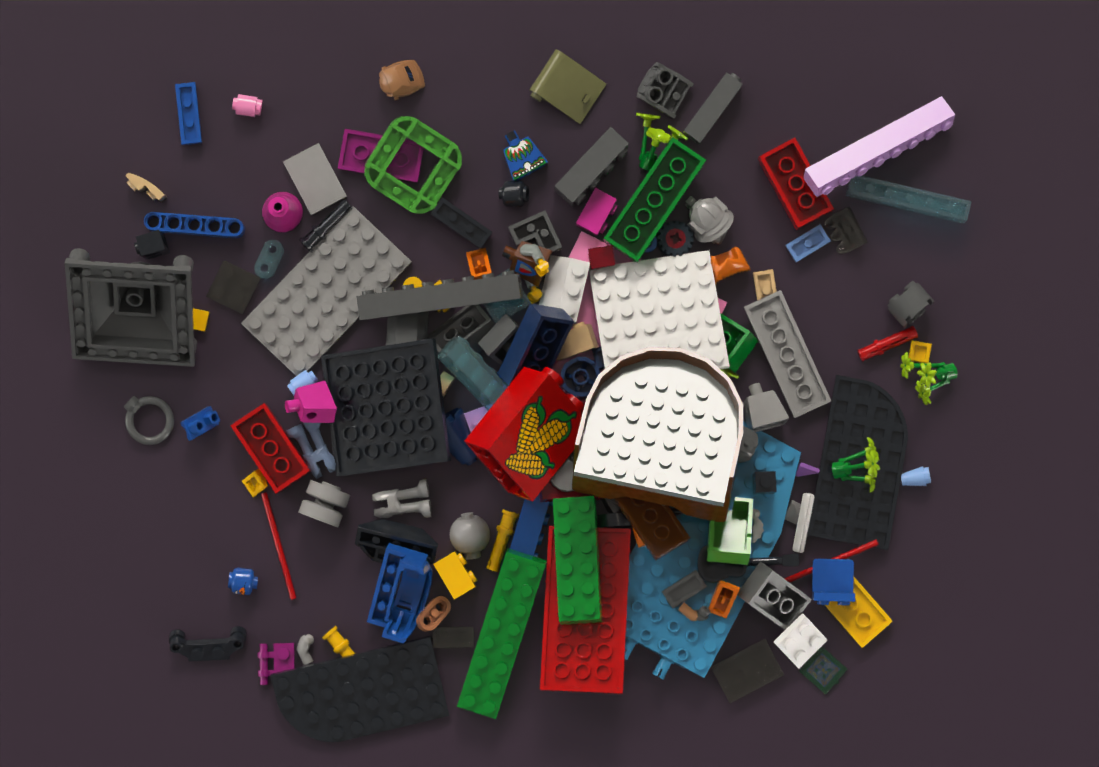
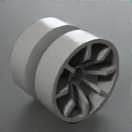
M310 480L306 493L316 498L315 502L303 500L298 513L339 527L343 515L333 508L334 506L346 508L351 495L340 491V487L324 481L318 483Z

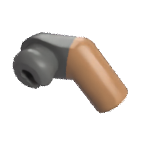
M685 602L678 609L679 612L691 621H705L710 614V609L706 606L700 607L699 610H693Z

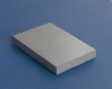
M319 143L283 161L311 216L347 198Z

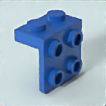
M814 559L812 565V600L817 601L818 605H829V601H838V605H850V602H855V593H853L854 562L850 559Z

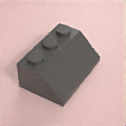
M479 304L465 306L432 331L427 338H436L437 351L454 372L483 350L478 342L495 324Z

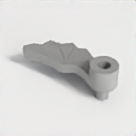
M753 509L752 514L754 520L752 543L761 538V534L764 532V524L758 518L760 511L757 509Z

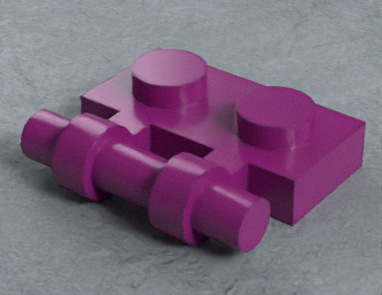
M274 643V651L268 652V644H259L257 655L260 658V670H258L260 685H268V677L272 673L295 668V643ZM268 658H274V670H268Z

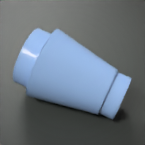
M921 466L901 475L902 486H927V484L931 483L929 467L924 468Z

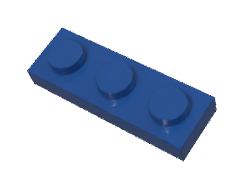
M196 82L175 84L181 144L202 143Z

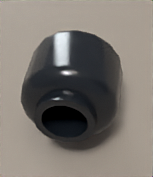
M505 181L503 187L499 188V199H502L503 204L507 207H522L525 202L529 201V187L523 181Z

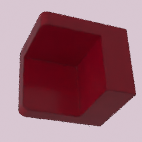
M612 245L588 249L591 270L615 265Z

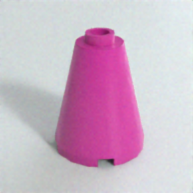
M277 192L265 201L262 216L267 226L272 230L288 232L295 229L303 217V208L298 198L293 194Z

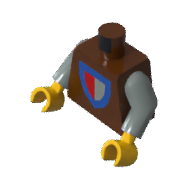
M525 241L520 242L517 250L506 245L502 257L512 261L510 271L514 270L515 274H520V277L525 280L528 290L532 291L527 295L530 303L538 302L542 297V291L536 287H539L544 275L549 273V260L552 250Z

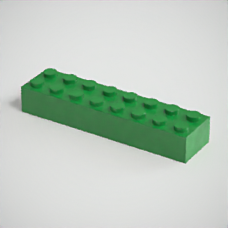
M510 548L507 549L457 707L496 719L547 560Z

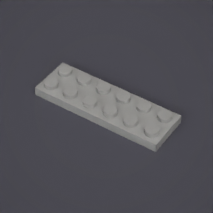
M779 290L744 306L743 308L793 417L796 418L831 402L782 291Z

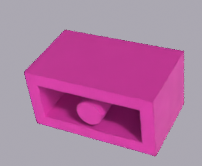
M595 188L579 216L576 226L596 237L599 233L603 234L608 226V223L605 221L609 215H614L618 207L615 204L617 199Z

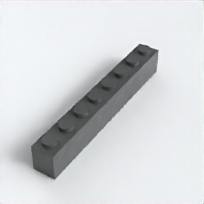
M514 270L502 272V276L494 277V273L483 274L482 279L474 280V276L462 277L461 282H454V279L442 280L440 285H434L433 281L422 283V287L414 288V284L403 285L402 290L394 291V287L382 288L381 293L367 290L362 291V295L356 297L359 319L368 320L522 299L523 292L520 274H515Z

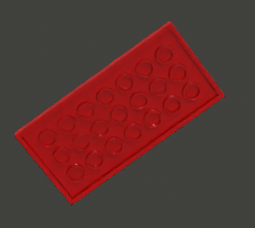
M549 526L540 678L541 691L623 694L631 529L597 527L602 622L561 625L558 615L554 526Z

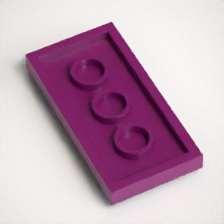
M345 129L338 169L364 174L365 163L383 135ZM405 139L387 167L386 172L398 180L418 183L424 148L413 140Z

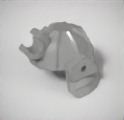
M690 196L685 201V206L690 209V222L687 225L691 228L696 240L706 243L719 238L733 223V213L717 197L701 198L696 201Z

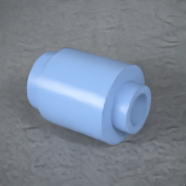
M305 370L290 380L291 383L287 386L292 394L295 395V390L298 387L310 385L319 380L312 371L308 373Z

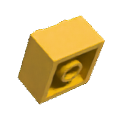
M456 551L433 564L454 599L475 588V582L478 581L472 570L468 572L464 566L467 564V561L462 553L457 554Z

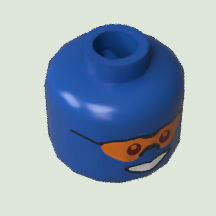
M237 567L233 572L229 573L228 588H231L233 594L250 595L253 589H257L258 577L254 576L252 569Z

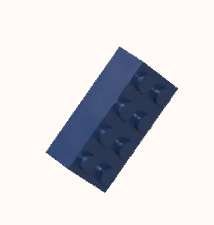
M530 303L498 371L500 377L509 386L523 367L542 371L545 367L552 369L573 326L574 320L564 309Z

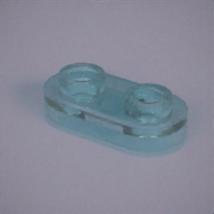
M267 241L257 259L254 269L255 273L262 279L271 278L279 265L284 253L283 245L279 241ZM275 246L277 251L270 253V247ZM262 265H268L266 272L261 271Z

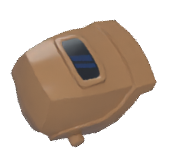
M405 60L393 63L388 67L384 66L379 73L380 88L388 97H393L395 101L399 97L409 96L425 87L422 71L415 60Z

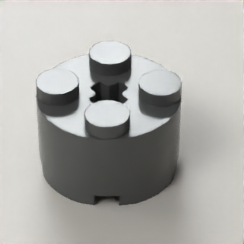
M914 281L904 288L905 291L902 295L896 294L892 297L887 305L889 307L888 311L903 328L907 326V323L910 325L926 311L925 307L928 304L931 306L935 302L924 288Z

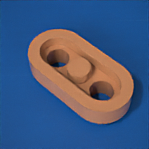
M444 596L433 598L417 616L416 623L418 628L424 632L434 630L450 612L451 604L449 600ZM437 604L440 606V611L436 608ZM424 618L428 621L427 625L424 624Z

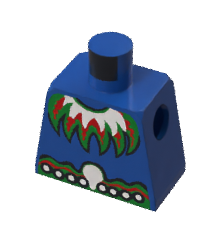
M515 130L505 135L509 146L503 149V153L513 181H518L548 165L547 159L528 136L520 140Z

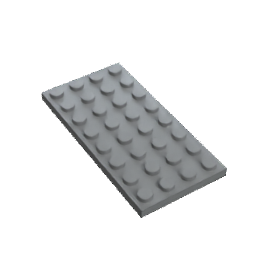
M354 206L326 234V239L321 240L313 248L312 252L309 251L241 323L296 376L305 370L309 371L320 360L321 355H324L359 319L356 296L362 295V291L367 290L381 293L382 288H388L412 263L406 255Z

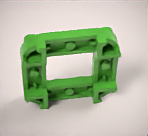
M400 116L390 123L367 159L364 167V176L369 185L410 212L422 214L436 207L440 197L456 172L460 169L462 156L459 147L437 131L414 117ZM406 137L440 158L419 193L386 172L387 167Z

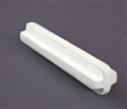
M803 493L792 548L797 553H803L805 550L815 498L811 493Z

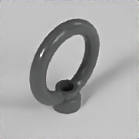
M134 395L124 405V408L127 410L125 417L126 429L135 441L145 445H155L164 441L171 434L174 427V414L171 407L164 400L153 396L138 399ZM148 404L160 407L166 416L165 428L160 434L153 437L141 435L135 429L133 423L135 413L142 406Z

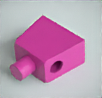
M326 381L298 387L295 390L294 400L285 401L286 412H297L300 421L303 423H334L337 408Z

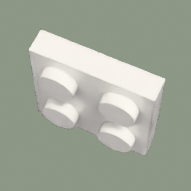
M802 613L774 643L799 669L828 640Z

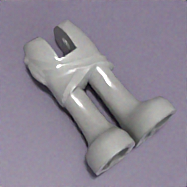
M427 479L420 480L418 485L411 489H394L372 494L373 501L387 500L388 508L374 509V516L381 519L389 518L393 515H402L403 513L418 512L425 518L432 517L430 499L401 504L399 501L430 497Z

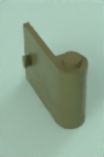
M555 50L529 91L531 92L530 96L536 101L541 102L543 100L549 102L575 122L581 124L606 86V83L561 51Z

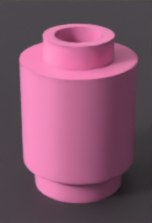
M238 94V97L233 99L232 110H236L235 114L260 116L263 100L254 96Z

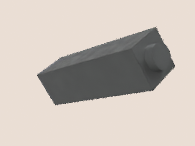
M726 72L685 128L683 134L700 145L742 88L741 78L734 73L728 74Z

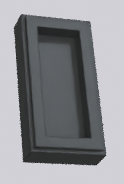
M694 570L663 590L662 594L673 609L705 589L707 585L698 571Z

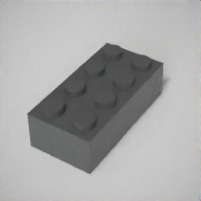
M610 127L555 185L554 191L571 207L575 204L579 206L586 198L585 193L589 189L593 191L600 184L599 178L603 174L607 176L614 169V162L616 160L620 162L628 154L629 143Z

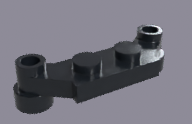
M235 626L231 629L229 638L186 640L185 633L182 630L175 629L169 634L170 650L173 653H180L187 657L189 662L228 660L232 653L243 648L247 631L244 627Z

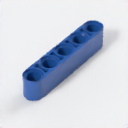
M150 212L144 218V225L152 232L160 230L163 233L223 238H240L245 233L244 224L236 218ZM153 217H158L159 224L156 227H150L149 224ZM172 219L179 220V226L176 229L170 228V221ZM194 220L200 222L197 230L190 229V223ZM213 222L220 223V229L216 232L210 230V225ZM238 223L240 231L235 234L231 233V225Z

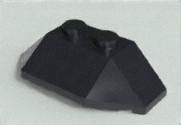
M385 519L358 525L355 545L360 547L372 561L382 563L388 544L391 543L428 554L427 561H429V564L435 562L438 543L422 528Z

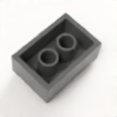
M761 561L737 594L741 599L784 630L801 615L812 600Z

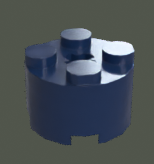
M578 356L566 362L561 370V377L564 380L561 386L563 392L574 395L580 401L586 400L593 384L601 373L599 367L593 360L587 357ZM579 375H583L585 381L580 383L575 377L579 378Z

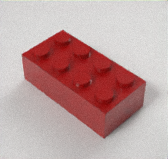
M795 137L759 156L757 160L796 230L834 209L827 195L822 194L816 197L803 179L805 169L811 165Z
M263 403L230 425L276 494H279L311 472L307 463L291 439L286 435L285 430L266 403Z

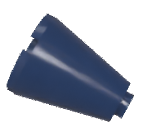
M461 407L455 408L445 413L450 454L462 465L466 464L468 466L477 460L474 452L464 442L471 431L463 409Z

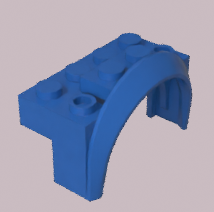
M391 543L388 544L385 550L367 622L384 627L383 638L404 643L417 626V616L425 608L432 584L433 570L429 561H427L428 554ZM403 571V573H402V578H401V582H400L399 589H398V593H397V596H396V599H395V595H396L397 587H398V584H399L401 572ZM397 605L410 608L411 610L399 608Z

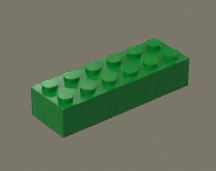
M672 137L603 241L638 263L705 164L706 159Z
M594 496L553 498L559 623L565 625L602 622L596 499Z

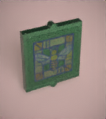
M823 647L817 650L799 669V672L824 694H827L835 683L838 684V680L847 671V668Z

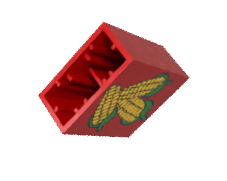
M523 367L464 440L508 493L532 502L575 449V442L585 406L574 395L563 392L560 388L564 383L563 378L549 367H545L542 371Z

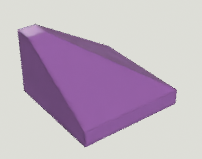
M799 463L795 476L816 474L820 470L808 464Z

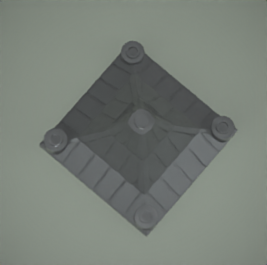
M80 248L72 250L69 258L65 260L72 359L195 367L197 340L194 338L191 276L194 267L193 260L186 255H179L174 259L173 266L151 265L143 261L128 264L92 262L86 250Z

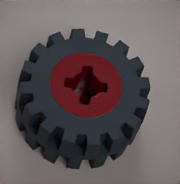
M676 220L664 224L657 235L658 247L667 256L676 257V255L682 256L687 254L692 248L694 241L691 228L686 223Z

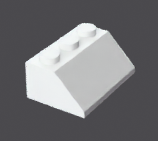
M551 255L548 268L549 273L545 276L539 305L564 309L574 320V324H576L590 262Z

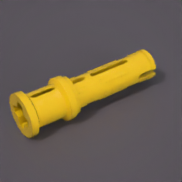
M502 509L503 516L500 525L496 527L498 531L486 566L487 569L499 572L510 535L514 534L513 528L516 519L520 516V514Z
M334 626L322 637L323 640H327L334 648V653H339L342 657L355 654L349 646L348 639H344L337 631V626Z

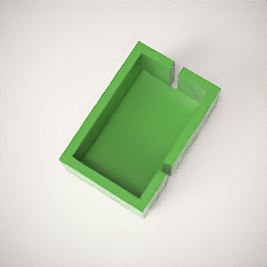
M735 497L732 510H728L725 522L709 520L708 562L748 565L751 554L753 499Z

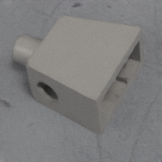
M755 383L748 387L751 396L747 397L743 402L745 404L744 413L747 428L756 433L784 425L788 421L789 416L775 391L763 392L760 383Z

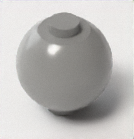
M472 512L461 514V517L457 518L450 528L451 544L458 552L464 554L465 559L480 558V551L486 548L490 540L488 524L481 517L473 515Z

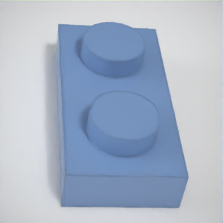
M821 224L785 246L796 263L828 244L831 240Z

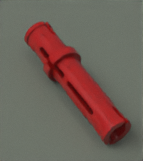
M911 326L882 340H874L872 344L857 349V352L863 362L875 355L881 356L889 349L918 338L915 327Z

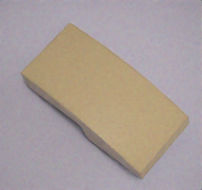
M131 173L125 175L129 179L126 183L134 191L138 189L142 193L148 188L149 190L146 193L154 201L158 199L162 202L167 198L162 191L144 178Z

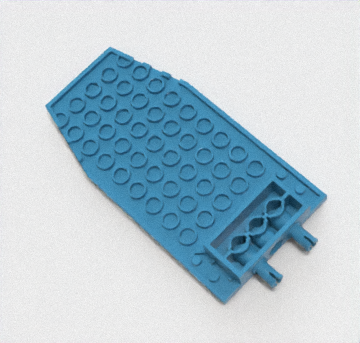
M743 421V426L747 427L746 422ZM759 431L756 432L758 435V446L753 457L749 461L737 464L728 509L732 510L734 498L739 497L753 499V509L760 511L758 518L764 524V532L755 543L751 542L750 558L769 557L781 535L801 452ZM776 471L777 492L774 494L753 495L752 474L754 472ZM684 514L676 517L690 536L689 541L655 561L646 546L638 548L637 543L630 554L625 660H628L635 644H640L660 655L661 659L652 674L658 676L662 669L658 677L664 680L671 664L686 668L705 678L745 603L737 595L727 619L710 613L705 621H691L679 612L678 609L683 603L673 609L671 608L662 591L694 570L698 571V554L704 546L708 545L709 520ZM747 566L743 576L728 577L722 581L741 588L757 566ZM704 581L707 587L684 602L693 610H699L702 606L709 607L718 582L709 583Z

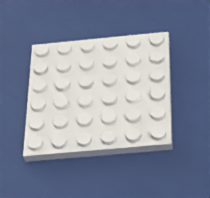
M709 250L687 253L682 256L676 255V257L667 256L640 260L638 263L635 261L619 263L614 266L593 270L589 268L605 369L620 356L648 347L682 348L709 359L719 369L729 368Z

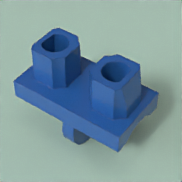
M208 406L180 423L187 433L188 441L219 425L220 418L217 412L213 411L211 406Z

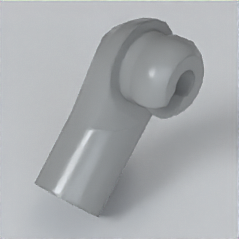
M310 634L303 635L299 639L297 652L304 666L313 661L308 651L310 645L314 643V638Z

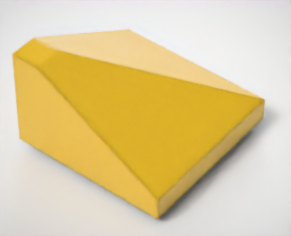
M260 469L255 470L242 480V483L252 497H255L268 487L266 478Z

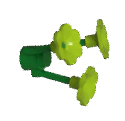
M636 113V116L644 119V134L639 160H641L639 167L650 171L657 160L658 155L654 152L660 142L668 143L672 137L676 140H688V137L671 125H668L672 132L671 136L662 129L649 128L651 127L652 120L660 119V116ZM647 137L652 138L650 152L646 151Z

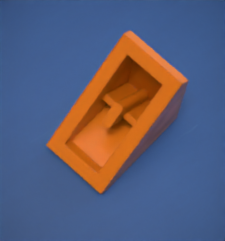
M486 248L466 252L471 276H474V280L482 279L483 274L492 273Z
M720 580L717 583L708 607L710 613L727 619L740 587Z

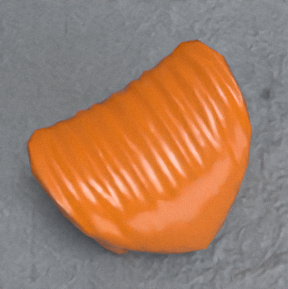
M734 247L722 254L711 256L715 284L726 277L751 270L742 251L738 247Z

